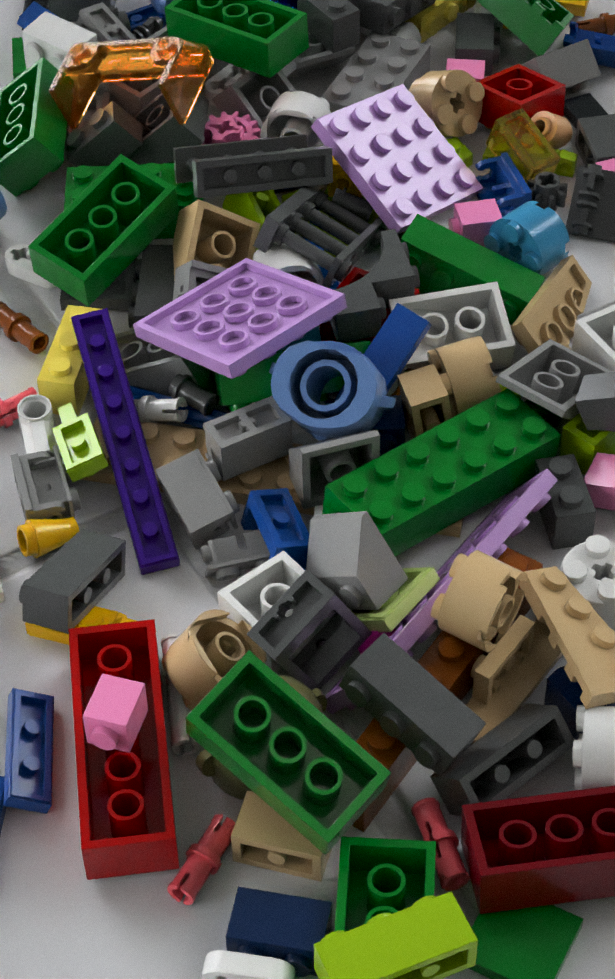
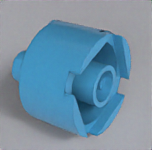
M527 201L492 224L489 234L484 237V246L543 276L555 268L561 260L568 257L569 251L565 253V244L569 242V234L562 219L550 207L543 209L536 204L539 203L537 201Z

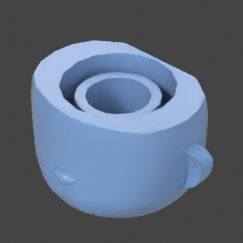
M307 340L289 346L279 356L276 363L272 362L269 373L272 374L270 383L272 397L287 416L319 441L371 430L380 420L384 410H392L396 402V398L388 396L386 380L373 362L354 347L341 342H313ZM343 376L345 385L341 397L334 403L321 405L320 397L325 384L333 378Z

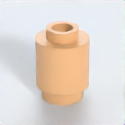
M540 111L534 114L529 121L528 135L534 143L558 149L565 146L572 138L571 124L563 116L548 111Z

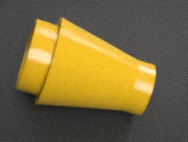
M74 517L63 519H27L25 524L17 526L16 533L19 548L25 557L33 556L37 559L63 546L65 542H68L79 532V527Z

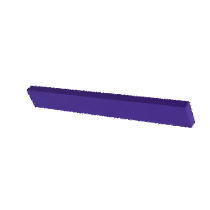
M108 308L71 316L140 573L145 575L180 566L179 555Z

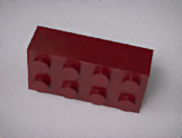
M615 786L462 805L461 845L479 914L615 897Z

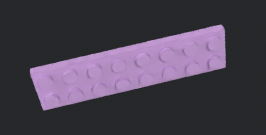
M545 469L506 494L439 568L437 574L440 580L395 627L396 631L389 638L412 657L414 653L410 648L416 641L422 643L438 627L434 622L436 619L431 617V609L436 598L441 593H446L453 579L449 577V571L455 558L460 553L469 556L472 552L479 550L497 559L507 549L504 541L509 536L513 538L529 524L530 521L526 516L531 511L535 513L551 499L547 492L558 479L548 469ZM344 675L325 695L327 699L326 710L331 714L344 707H347L350 711L357 707L348 699L345 691L339 687Z

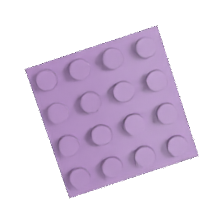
M404 84L317 118L311 126L322 143L332 148V156L389 230L395 229L397 235L408 229L417 214L430 219L453 208L456 203H463L477 196L484 189L474 173L465 165L455 152L454 147L448 143L435 126L433 120L428 117Z
M245 258L133 324L137 338L233 379L245 374L247 369L260 361L274 356L278 350L292 341L303 338L305 333L318 325L330 321L334 315L347 308L345 294Z

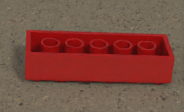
M155 619L68 629L81 851L87 880L180 869ZM102 673L145 683L148 712L130 753L115 749L103 750L94 744L87 743L83 714Z

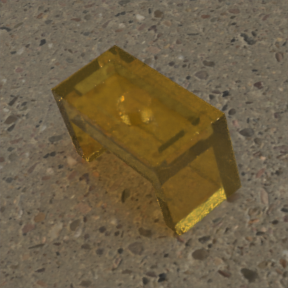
M523 108L496 119L486 142V145L495 157L500 156L504 152L509 154L527 185L528 180H535L536 175L539 173H554L561 159Z

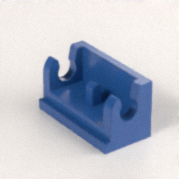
M570 21V34H565L563 46L566 47L588 39L597 65L615 68V36L578 29V23Z
M507 152L501 153L498 157L481 160L475 164L478 171L490 169L488 174L476 177L484 188L477 194V198L479 200L495 198L502 217L523 203L532 200L531 189Z

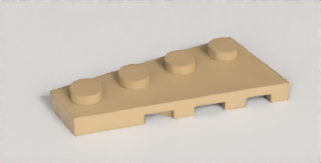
M573 255L560 261L511 326L516 340L520 345L524 346L528 354L549 339L571 349L569 343L574 336L575 321L577 316L584 312L592 282Z
M557 566L524 571L527 574V582L520 580L519 586L521 590L525 591L524 595L537 620L546 623L551 632L548 640L554 650H561L567 661L564 670L571 682L579 683L583 691L580 700L585 709L615 703V631L606 624L593 609L590 602L578 592Z

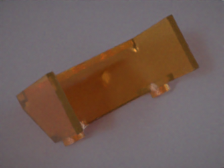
M170 36L87 43L79 42L69 49L48 91L70 128L76 129L101 82L160 79L157 85L179 124H185L212 68L214 58L205 44Z

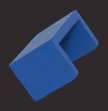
M288 488L250 490L240 522L243 530H260L270 552L269 559L285 551L306 570L309 532Z

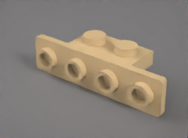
M520 615L505 636L498 634L494 643L497 646L487 656L484 654L480 655L474 663L470 674L474 678L472 698L466 706L479 716L486 725L471 745L519 710L563 655L561 650H554L548 640L551 631L546 623L539 622L537 619L532 621Z

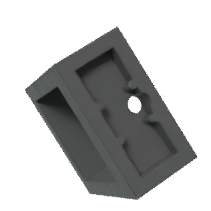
M308 569L303 572L247 633L274 661L293 678L304 683L310 690L315 688L321 689L372 634L338 596ZM290 609H293L292 615L286 617V612ZM332 611H334L336 614L300 651V653L293 660H290L289 657L296 651V649L321 624V622ZM321 641H325V643L320 648H318V644Z

